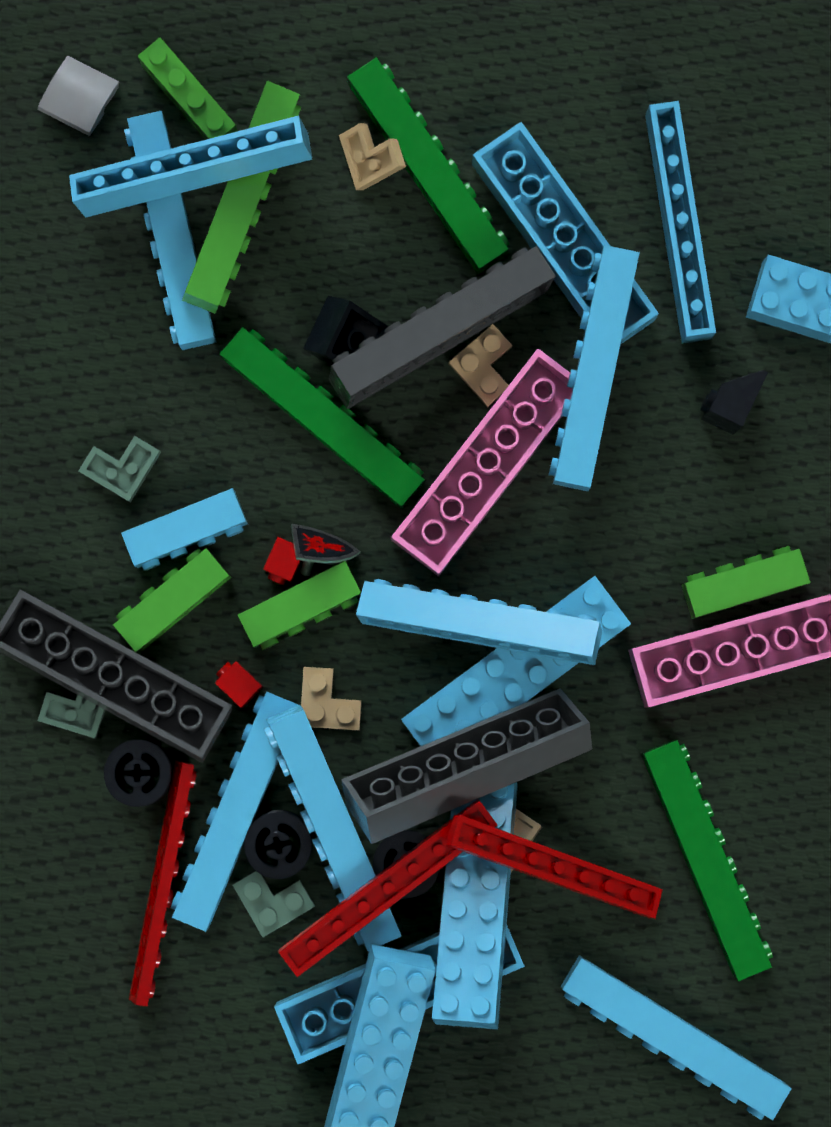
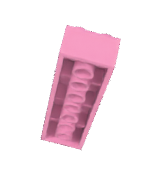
M537 349L395 531L391 540L439 577L562 418L561 413L564 400L571 398L573 389L567 387L570 372L540 349Z
M831 594L628 650L644 708L831 657Z

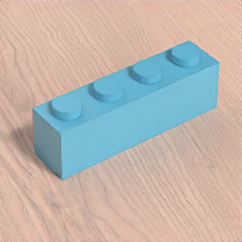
M231 488L124 531L121 534L133 565L137 568L143 567V570L146 571L159 566V560L170 556L171 559H177L188 554L187 548L197 544L199 548L212 545L216 542L215 537L226 533L227 537L237 535L244 531L242 526L247 525L248 522L236 492Z

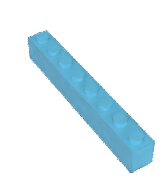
M679 101L649 105L645 117L681 342L683 344L710 340L715 335L716 328Z
M162 111L127 118L129 128L124 129L128 147L133 146L135 151V157H131V159L172 149ZM179 193L146 202L148 213H144L147 230H153L155 241H151L150 245L154 259L159 258L161 269L156 270L160 287L166 286L168 297L163 298L167 316L172 315L174 326H170L172 341L174 344L179 343L182 350L216 343L210 312L182 301L197 262L183 195Z
M298 115L69 175L72 202L86 218L312 160L309 135Z
M604 245L601 254L595 253L592 271L597 272L595 283L589 282L586 300L591 301L589 312L583 311L579 328L584 329L585 332L583 341L577 340L573 358L579 359L577 370L571 369L567 387L573 389L571 398L564 400L561 413L562 417H566L564 429H558L555 446H559L560 451L558 458L552 457L549 475L554 476L553 484L583 491H589L591 488L640 252Z
M376 579L374 582L364 581L356 612L360 622L366 625L590 665L596 664L603 631L600 622L589 615H579L578 618L566 616L565 612L551 609L547 613L537 611L535 607L525 604L519 605L518 608L507 606L506 602L496 599L484 602L478 601V598L467 594L455 597L449 596V593L438 589L426 592L420 591L419 587L404 584L403 587L392 586L390 582Z
M266 692L264 697L259 695L253 712L257 713L253 725L249 723L246 725L241 740L246 742L241 753L236 751L229 768L234 769L230 780L224 779L218 792V796L222 797L218 809L212 807L206 824L210 825L206 837L201 835L196 844L194 852L198 853L195 864L189 863L182 880L187 882L182 893L177 891L171 904V909L175 910L172 918L205 932L209 929L245 843L246 834L253 824L278 764L276 756L281 755L279 747L272 748L264 728L269 727L266 719L298 706V704L270 692Z
M580 955L561 985L562 990L566 992L564 997L577 1006L581 1002L592 1008L589 1013L603 1022H606L608 1018L617 1023L616 1030L630 1039L633 1035L644 1040L642 1046L657 1055L659 1051H662L670 1056L668 1062L682 1071H684L685 1067L691 1069L696 1073L694 1076L696 1080L707 1087H710L712 1083L722 1089L720 1094L735 1104L738 1099L748 1105L746 1110L760 1120L764 1116L774 1120L792 1089L785 1082Z

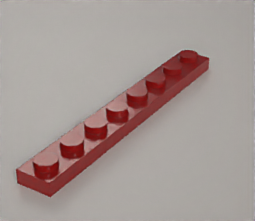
M175 760L129 995V1000L139 1006H148L149 998H152L155 992L153 975L155 968L159 967L161 961V950L158 949L160 939L165 937L167 930V920L164 918L166 908L171 906L173 900V891L170 888L172 878L177 876L179 861L176 860L178 848L182 847L185 832L182 830L183 821L190 812L189 790L194 787L196 781V771L193 770L194 764Z
M479 799L457 814L494 828L498 826ZM452 819L278 950V953L296 977L300 976L463 852L446 846Z
M453 816L446 846L635 914L656 919L663 889L465 816Z

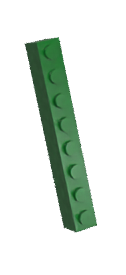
M376 57L347 76L348 86L385 140H398L406 165L405 169L479 275L508 255L509 249L507 246H509V242L501 230L496 232L491 222L493 219L484 206L481 208L474 200L476 194L468 182L463 184L458 176L460 171L451 158L448 160L441 152L444 148L435 134L430 136L425 129L427 123L419 111L414 113L409 105L411 100L403 87L398 89L392 81L395 77L386 63L381 65Z
M242 327L221 351V358L402 510L425 483V479L421 477L424 472L411 461L408 465L399 458L401 453L390 443L384 446L376 439L378 436L377 432L367 424L360 426L353 419L356 415L350 409H346L343 404L339 408L330 401L333 396L322 386L316 389L308 382L311 378L302 369L297 367L293 370L287 365L288 358L278 349L274 348L272 351L263 344L266 340L253 329L248 332Z
M672 740L641 753L733 977L737 981H741L772 968L769 959L773 958L771 949L766 940L761 942L757 932L761 929L756 914L754 912L749 913L745 902L749 901L748 894L743 884L738 885L734 877V874L738 872L732 857H726L722 846L726 844L719 827L714 829L710 818L714 816L708 800L703 801L699 789L702 788V784L695 771L691 773L687 761L691 759L685 744L679 745L678 740Z

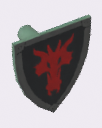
M291 524L296 560H302L299 572L304 576L311 575L314 563L336 566L338 562L350 560L361 552L337 536L315 528Z

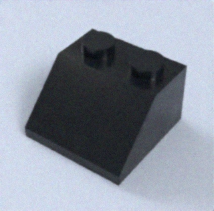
M328 296L303 349L320 360L333 365V359L346 351L352 354L360 349L359 344L372 336L377 339L386 334L384 330L389 326L350 300Z
M761 370L723 383L717 390L712 389L707 394L700 408L704 412L701 420L732 435L735 434L743 426L768 372Z

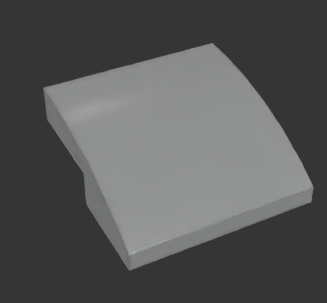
M67 56L48 85L38 105V110L90 136L101 121L105 107L119 88V81Z

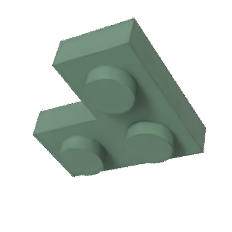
M136 436L133 437L119 461L93 446L79 472L131 503L161 451Z
M46 692L37 721L91 738H97L105 709L77 695L76 700Z
M257 871L233 884L235 891L262 937L267 936L315 907L301 880L275 895L263 875Z

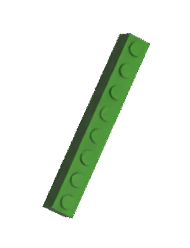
M267 81L249 128L298 116L301 110V106L297 105L300 94ZM277 169L227 182L182 301L214 314L219 305L225 307L231 290L226 289L229 278L232 280L236 279L241 263L236 262L239 252L246 253L251 237L246 235L249 226L255 227L261 214V210L256 209L260 199L266 200L272 185L267 183L270 173L275 175Z

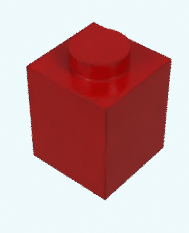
M277 537L263 568L265 572L269 573L267 579L283 586L285 581L293 583L302 563V560H296L294 543Z
M237 661L232 665L227 662L216 674L219 679L215 684L240 708H244L264 687Z

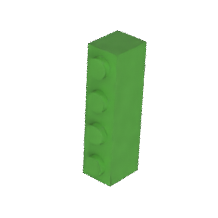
M158 38L138 55L143 69L205 140L238 131L232 119L161 38Z
M790 546L773 550V557L762 559L760 554L744 559L745 565L734 568L733 563L715 568L717 574L706 577L704 572L687 576L688 582L681 586L691 618L701 617L809 584V576L800 549L791 551Z
M207 548L203 551L200 549L195 550L186 558L188 563L180 570L177 568L172 569L162 578L164 583L156 590L154 587L149 588L139 597L141 600L139 604L133 609L131 606L126 607L116 616L118 621L113 626L136 653L140 654L231 579V576Z
M346 561L238 614V617L253 647L261 646L262 650H266L279 643L277 637L288 633L289 637L294 636L305 630L303 624L313 619L316 623H319L332 616L331 610L339 606L345 610L359 602L357 597L361 595V591Z

